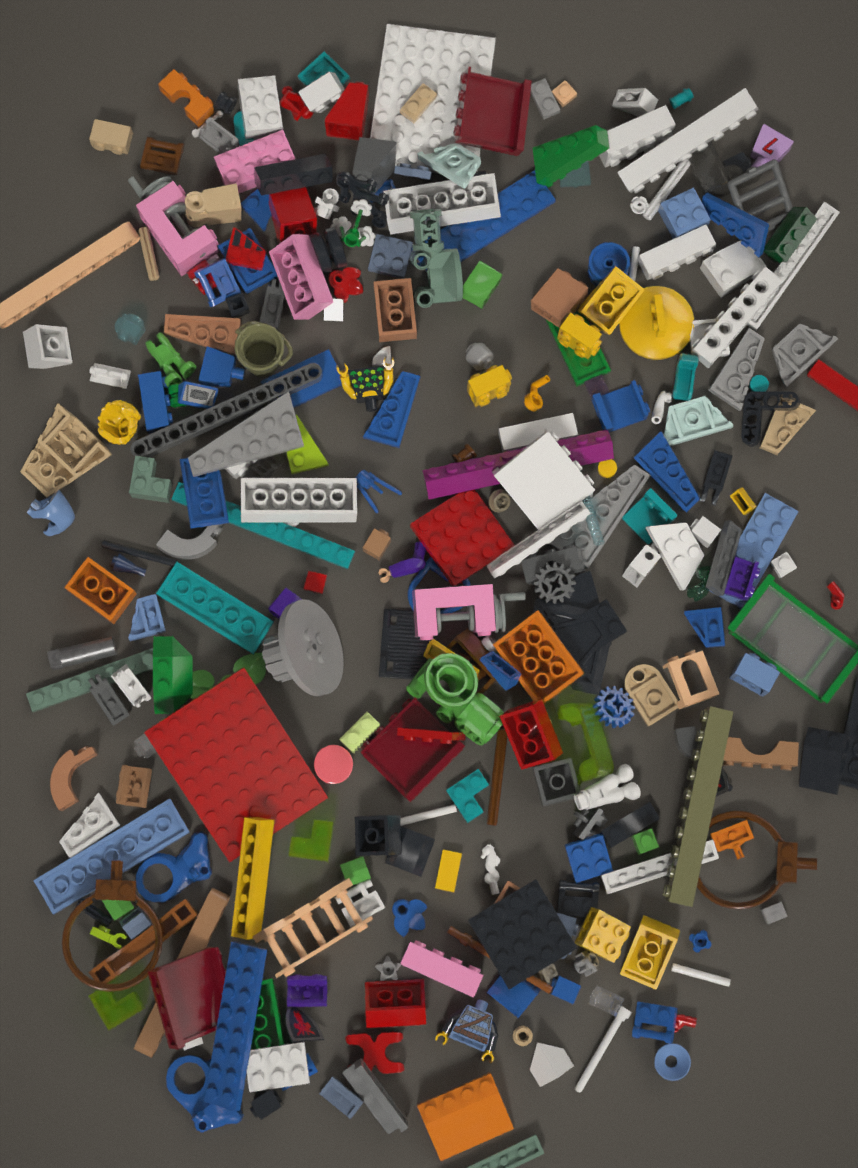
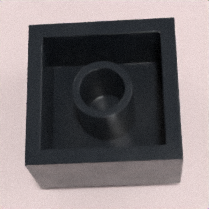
M400 815L355 816L356 856L401 855Z

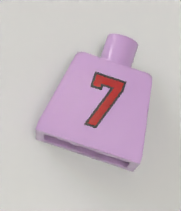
M763 124L750 155L755 160L752 167H759L773 159L779 163L790 151L794 141Z

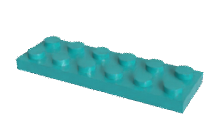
M176 562L156 593L162 599L253 655L274 624V621L178 562Z

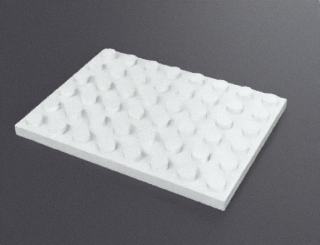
M387 24L370 138L397 142L395 166L400 167V163L411 165V169L423 166L428 167L432 173H439L418 160L417 153L422 151L424 155L433 153L434 148L445 147L455 143L456 136L453 135V131L458 121L455 115L460 105L458 93L462 89V83H460L461 73L465 72L468 67H471V72L491 76L496 38ZM424 83L437 93V98L415 123H412L400 113V109ZM459 144L480 157L481 148Z

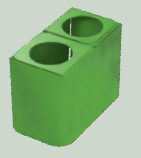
M480 260L463 285L462 298L483 309L491 294L499 285L502 274Z

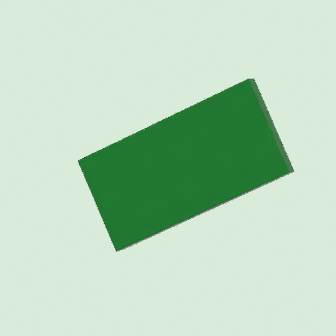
M578 311L574 313V315L578 314L579 316H581L585 320L584 322L590 325L587 318H585L582 314H580ZM546 319L576 387L611 372L601 348L595 356L591 355L589 359L577 356L574 352L575 350L560 344L559 339H557L560 328Z

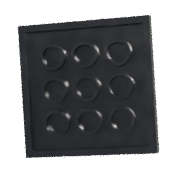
M537 879L468 920L509 990L577 949Z

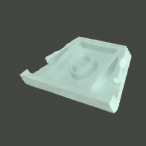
M458 143L434 148L433 153L425 155L423 151L417 153L418 160L462 188L467 187L481 165L480 157Z
M706 396L669 406L664 436L669 445L673 446L731 429L733 424L721 414L717 407L711 404V401Z

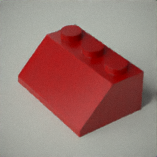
M424 979L365 982L367 1028L426 1025Z

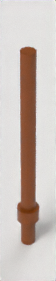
M452 926L449 928L447 933L460 940L461 944L466 947L470 946L490 958L483 945L472 939L473 936L466 932L462 933ZM534 975L526 979V981L548 994L553 989L552 986Z

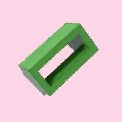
M364 857L340 865L345 880L349 878L353 885L371 879Z
M102 900L114 921L134 909L130 901Z

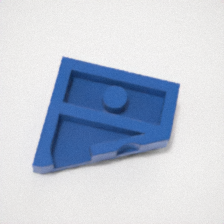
M721 607L684 611L686 618L706 648L725 646Z

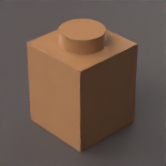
M374 528L363 546V552L380 561L391 542L390 534L383 529L378 531Z

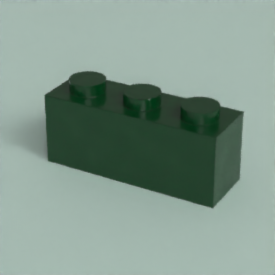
M792 207L765 245L763 252L773 262L787 263L817 221V218L807 207Z

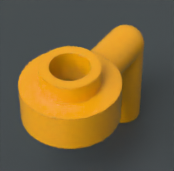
M548 375L531 383L530 393L525 395L524 404L527 409L535 412L542 408L543 400L538 394V388L550 382Z

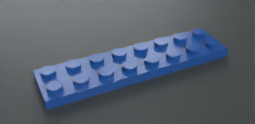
M534 170L498 193L501 217L453 224L441 229V241L444 242L443 249L457 248L460 262L555 203L556 199L546 185L543 186L537 183ZM422 255L417 258L419 262L423 260Z
M231 942L204 1099V1102L232 1111H240L267 954V949L239 942Z

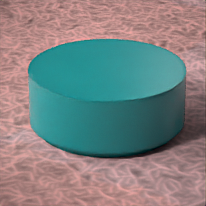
M763 375L754 376L749 383V388L752 392H766L769 387V381Z

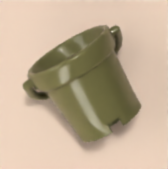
M250 321L241 325L235 331L238 335L235 340L237 359L248 371L257 377L272 375L278 366L286 364L293 355V348L290 342L271 325ZM284 344H285V345L287 346V348H288V354H287V356L282 360V356H283V354H284Z

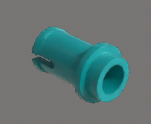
M684 88L681 93L670 98L669 102L673 109H676L687 101L691 102L694 96L689 88Z

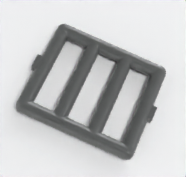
M775 159L756 168L753 166L747 169L746 173L727 183L735 207L743 211L742 202L778 185L780 196L747 211V213L756 216L783 202L786 212L766 221L769 224L768 231L776 228L775 225L781 223L792 209L778 161ZM773 170L774 179L746 193L738 194L737 185L765 171Z

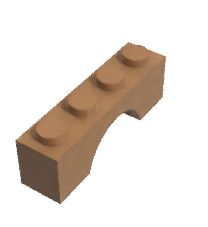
M728 737L722 765L734 766V763H740L741 767L752 768L754 764L761 765L762 769H773V766H780V770H792V767L798 766L799 742L778 741L770 753L756 755L749 752L743 746L740 738Z

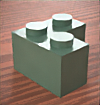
M135 456L129 494L132 498L170 503L173 484L169 479L155 478L157 463L154 458Z

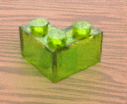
M314 819L311 839L291 836L289 857L329 862L334 822Z
M97 990L89 995L108 1031L146 1009L137 992H132L119 1001L113 991Z

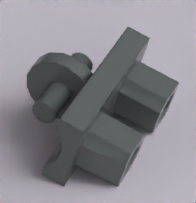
M591 808L589 811L583 809L581 814L575 811L573 815L577 819L573 824L577 828L572 834L582 840L597 835L591 828L594 824L600 828L606 824L608 820L602 814L604 811L600 808Z

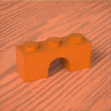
M173 69L158 83L159 89L172 103L181 97L189 98L190 103L184 108L186 116L200 127L215 113L214 103L207 96L204 98L196 85L189 84L187 77L182 72L178 73Z

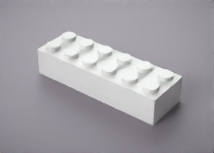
M494 173L473 176L466 188H462L453 181L448 180L384 191L389 196V201L385 208L390 234L414 231L413 218H410V211L442 209V216H439L440 227L501 217ZM426 217V220L423 221V223L426 224V221L430 220V218Z
M241 478V522H356V478Z

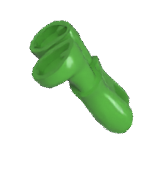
M159 332L156 334V337L161 345L156 347L149 339L145 342L146 347L158 362L160 369H163L166 377L164 381L167 387L180 384L182 378L172 368L171 364H175L184 379L190 377L195 372L197 366L192 361L185 362L180 357V353L173 348L168 338Z

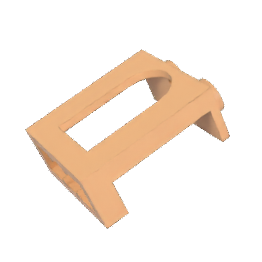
M695 650L684 654L685 657L680 659L678 656L672 657L667 660V664L662 666L663 669L668 668L680 698L676 702L679 709L719 695L703 651L697 653ZM693 660L698 665L707 688L706 691L692 696L681 670L682 663Z

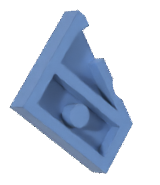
M154 594L137 599L132 628L128 637L129 641L166 632L157 595Z

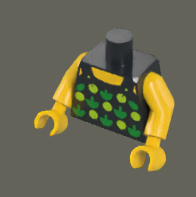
M384 357L382 366L348 370L346 363H344L345 369L340 371L338 365H336L343 390L351 399H356L357 403H365L367 412L376 411V401L383 400L384 395L388 394L392 386L394 358L392 357L391 364H387Z

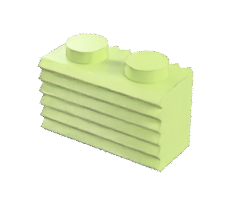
M366 712L340 738V741L352 753H355V751H358V748H361L363 742L369 740L374 731L380 728V724Z

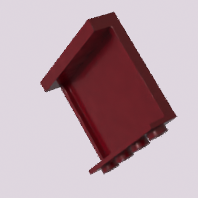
M468 67L460 76L462 89L458 93L460 105L455 115L458 118L453 131V135L456 136L455 143L519 156L524 151L532 81L525 79L522 83L474 73L471 72V67Z
M409 698L402 705L404 709L399 714L395 712L388 719L390 723L385 728L381 726L375 732L376 737L372 741L367 740L361 746L362 751L360 752L410 803L465 748V745L458 740H452V744L440 743V739H434L433 742H423L422 738L416 737L415 741L404 740V736L397 735L398 728L448 731L417 701V698L413 700Z
M218 947L204 948L147 971L169 1049H181L186 1047L185 1043L216 1031L226 970L222 963L223 957Z

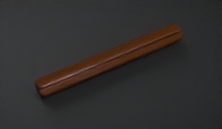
M499 729L497 732L487 815V825L491 826L497 825L508 737L503 729Z

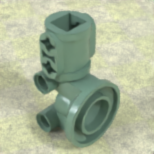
M442 209L410 211V218H413L415 243L412 244L413 251L410 253L409 258L417 269H427L429 287H416L413 291V299L422 308L430 307L436 303L462 301L463 297L462 270L458 249H443L444 242L441 241L439 216H442ZM426 217H429L430 220H427L426 224H424L423 221L426 220ZM422 255V262L416 263V259ZM422 294H427L424 300H419Z

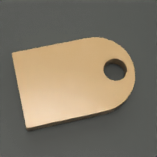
M642 664L633 667L627 673L624 680L625 691L629 693L628 697L633 699L632 703L648 727L678 709L677 698L656 668ZM635 671L643 673L644 678L642 681L634 679L633 673Z

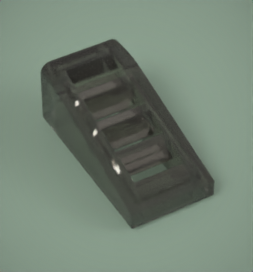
M278 454L272 455L277 461L275 464L268 457L258 459L244 472L246 478H257L253 474L255 471L261 476L260 478H269L285 461ZM264 461L271 466L270 469L263 464ZM261 466L266 473L263 474L258 467Z

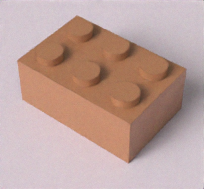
M411 278L375 281L374 293L379 342L417 339Z

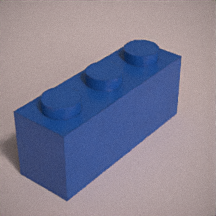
M161 371L139 374L145 424L150 434L173 424L172 413H168L167 407L170 406L169 394H165V388L168 387L165 384V377L162 376Z

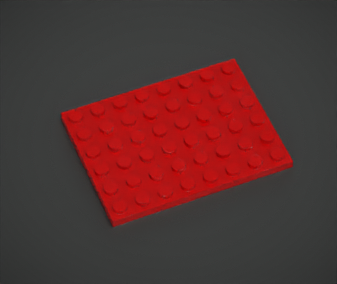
M244 667L144 731L229 863L240 856L244 818L260 817L274 820V834L328 798Z

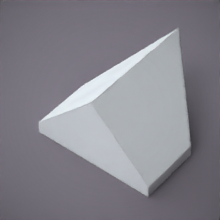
M537 1043L530 1071L541 1087L559 1078L574 1065L563 1048Z

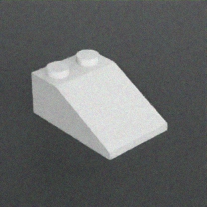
M741 241L716 252L701 264V271L720 298L752 279L758 270L762 271L767 267L762 259L754 254L755 251L749 246L746 248L741 244Z

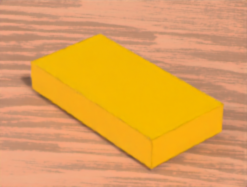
M442 851L435 889L449 892L455 891L462 853Z

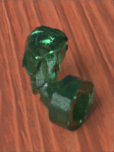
M703 566L696 569V577L700 579L701 583L687 589V597L694 598V602L707 596L709 589L706 587L712 566Z

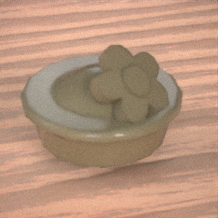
M499 489L491 494L489 506L494 512H503L510 506V496L505 490Z

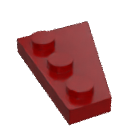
M398 728L397 735L404 736V740L415 741L416 737H420L423 742H433L434 739H440V743L452 744V740H466V735L462 732L432 731L415 728Z

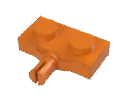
M747 820L710 834L717 852L733 849L737 860L745 857L740 846L754 838Z

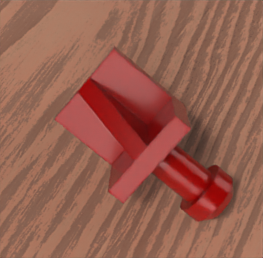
M290 86L282 89L283 98L280 100L279 105L290 110L294 120L298 121L300 117L310 119L313 116L314 112H310L300 94L293 92Z

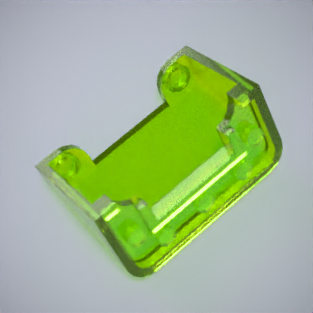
M590 702L568 703L559 706L557 710L559 721L565 720L570 723L571 727L581 724L591 759L583 761L579 767L580 774L576 776L579 785L600 780L614 772V763L602 724L599 721L600 717L594 714L597 712V709L593 708L594 704Z

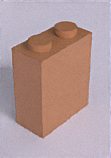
M557 269L531 300V310L560 328L569 314H574L588 297V287L584 282L572 278L567 271Z

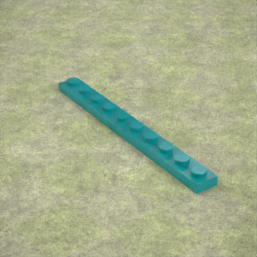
M178 482L171 500L187 506L184 484ZM226 501L230 524L347 570L349 569L355 554L354 550L282 522H241V506Z

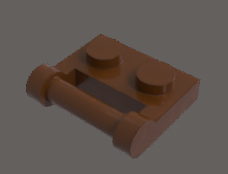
M147 137L140 164L141 169L177 175L184 151V143L178 142V144L154 140L153 137ZM152 147H156L176 152L175 154H170L151 149Z

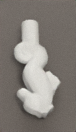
M487 844L482 849L481 858L484 859L487 856L485 868L489 873L484 876L486 883L490 884L491 893L494 895L499 894L497 884L499 873L495 866H498L501 859L496 856L494 847L491 844Z

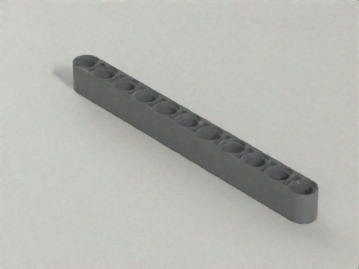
M316 363L303 366L136 440L131 445V453L134 456L152 457L267 406L287 392L291 395L320 382L323 377L322 369ZM316 369L319 371V374L316 377H311L309 372ZM300 377L302 380L300 384L294 385L291 383L292 379ZM277 385L284 386L282 392L277 393L274 391ZM265 392L267 397L264 400H258L257 395ZM248 400L250 402L249 406L241 408V401ZM225 408L232 409L230 415L224 416L222 414ZM213 415L215 417L214 421L210 424L206 423V417ZM196 423V430L189 431V424ZM173 431L180 432L177 439L170 437ZM161 438L162 444L158 447L153 446L154 440ZM139 446H144V453L136 454V449Z

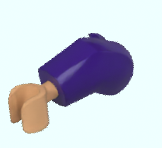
M421 542L415 543L414 554L411 559L391 565L389 570L380 569L379 575L387 574L385 577L380 578V581L386 583L389 581L390 576L397 578L423 570L426 566L424 560L426 549Z

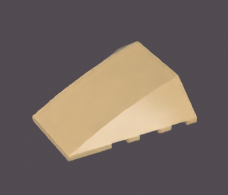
M57 403L44 432L39 436L38 443L34 450L32 449L20 472L48 498L57 490H61L110 457L112 453L76 416Z

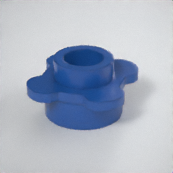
M701 930L697 934H690L689 940L693 944L694 952L698 953L701 949H709L712 944L707 937V931Z

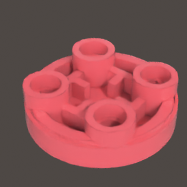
M329 745L317 753L314 760V769L317 776L325 783L339 784L351 775L353 760L345 748L339 745Z

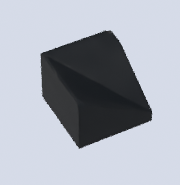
M243 292L225 299L232 318H239L250 313Z

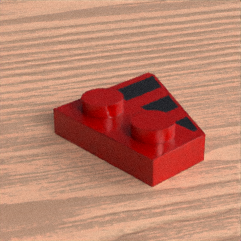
M233 227L226 256L227 264L262 271L266 251L237 228Z

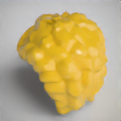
M115 400L107 402L105 407H102L100 416H98V433L114 445H125L136 433L137 422L141 419V414L133 405L125 401Z

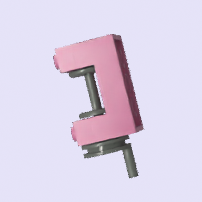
M134 177L128 179V182L142 200L136 205L141 220L149 228V231L181 277L204 259L208 260L218 253L217 246L219 244L212 229L208 230L204 225L201 228L190 231L180 216L186 210V193L181 185L177 186L170 177H162L143 190ZM172 221L177 224L184 234L182 238L171 224Z
M492 584L413 590L415 637H420V640H433V636L441 632V621L468 620L470 631L478 633V636L491 635V631L498 633L499 629L501 632H505L504 601L525 600V592L499 594L498 598H496V595L493 594ZM467 606V612L440 614V608Z

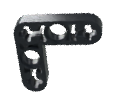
M794 392L748 393L744 400L741 438L745 445L754 447L759 443L763 411L796 410L801 403L799 396ZM755 397L757 400L763 401L764 405L761 402H755L752 405L750 401ZM770 397H777L775 405H768ZM781 397L784 401H789L791 397H793L795 402H792V405H789L788 402H782ZM750 415L757 416V421L753 424L748 423ZM749 428H752V434L755 438H752L749 442L747 437H750L751 431Z

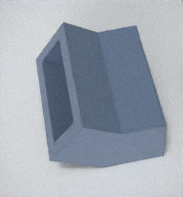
M140 907L119 921L131 939H134L152 926L151 921Z

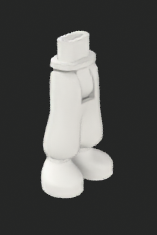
M623 764L618 767L616 774H609L600 781L581 790L579 794L574 796L577 808L579 810H589L602 805L620 802L624 797L630 800L638 799L641 791L636 783L631 782L620 788L618 787L619 784L632 780L633 771L631 767Z

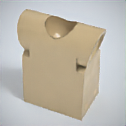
M237 183L206 189L203 192L193 191L188 193L185 197L187 223L192 227H200L204 224L215 225L241 222V203Z

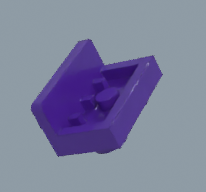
M735 557L724 594L746 601L748 597H752L755 586L752 584L754 578H758L761 570L758 567L759 562L755 561L753 563Z
M295 974L287 977V1007L327 1006V976L320 974L312 976Z

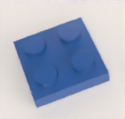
M602 833L564 845L576 883L613 871Z

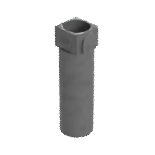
M113 636L48 651L47 654L50 668L58 670L117 655Z

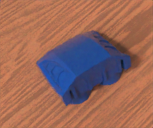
M500 976L487 993L519 1018L541 989L524 980L509 990Z

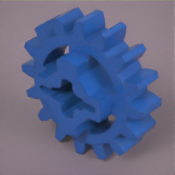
M613 686L611 689L606 687L600 691L599 696L594 698L596 703L593 705V708L598 710L594 714L600 715V722L606 721L605 726L611 724L612 728L617 726L621 728L630 722V718L634 716V713L631 711L635 709V706L630 704L633 699L627 698L628 692L622 693L623 688L617 691L616 686Z

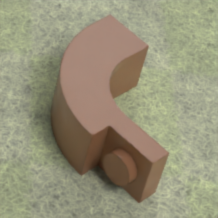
M88 746L81 748L77 751V755H75L74 751L69 750L58 760L52 771L50 789L53 800L60 811H64L79 802L72 789L71 778L74 771L80 765L98 755L92 746L90 748Z

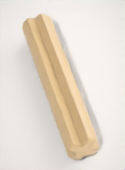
M141 227L138 232L141 237L140 241L150 281L158 280L159 272L149 228Z

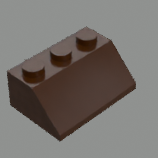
M468 628L456 636L447 646L448 649L462 656L480 670L477 676L478 687L476 693L484 694L497 681L480 661L481 657L490 651L485 648L482 642Z

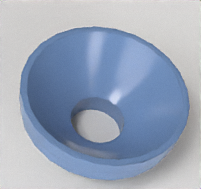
M666 1044L657 1051L654 1065L661 1077L670 1081H676L687 1075L691 1066V1059L687 1050L681 1045ZM670 1055L675 1056L677 1059L676 1066L672 1068L668 1067L665 1063L666 1058Z

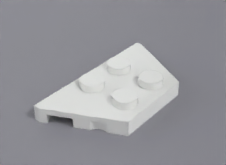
M675 523L647 526L646 530L679 590H685L704 557L688 524Z

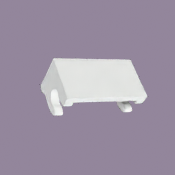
M127 664L111 675L133 706L140 707L141 702L151 699L147 690Z

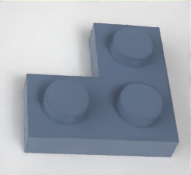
M400 163V167L395 166L394 171L398 175L431 181L433 176L428 167L417 166V169H411V165Z

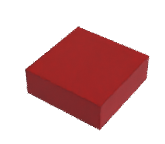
M308 571L304 590L323 595L327 575Z

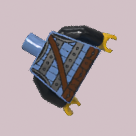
M477 1000L475 1007L467 1005L465 1009H458L451 1014L442 1027L443 1031L436 1036V1041L442 1035L445 1037V1041L442 1044L444 1045L448 1041V1034H450L449 1038L483 1051L482 1061H484L486 1055H490V1063L494 1061L492 1051H495L498 1032L496 1024L492 1021L493 1015L486 1012L488 1003L483 1000Z

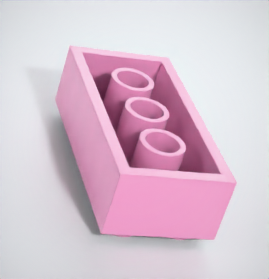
M281 130L214 156L224 185L237 183L238 193L240 194L257 187L254 178V167L295 160V157L284 131Z
M293 234L269 251L294 320L311 319L334 303L309 235Z
M417 940L414 943L410 942L401 965L474 998L483 977L480 974L481 969L469 965L468 968L462 966L463 961L451 957L449 960L443 957L445 953L434 948L431 952L425 949L426 944Z

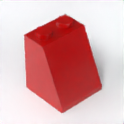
M350 82L325 118L326 136L359 140L360 137H363L369 103L368 85L363 82Z
M306 187L269 194V207L278 245L293 234L311 235L316 233L317 216Z

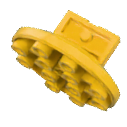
M662 286L643 288L645 289L619 323L621 336L625 344L641 357L662 360L675 356L689 343L692 325L694 330L692 309L682 295L670 288Z

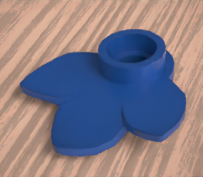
M400 899L393 904L394 927L403 937L406 936L409 928L415 930L425 929V920L421 914L427 909L424 902L417 899L409 902ZM399 906H405L406 911L400 913L398 911Z

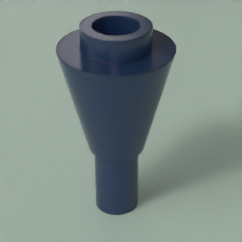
M120 553L118 557H113L110 565L114 567L113 571L135 573L143 577L146 573V569L135 566L134 563Z

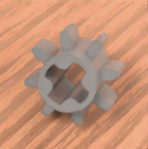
M585 950L575 956L577 960L574 962V966L578 973H584L587 977L598 971L596 967L599 965V960L594 953H588V950Z

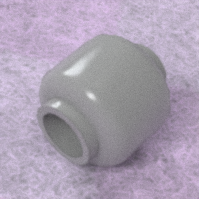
M472 343L467 348L466 361L474 369L486 370L492 365L493 352L484 343Z

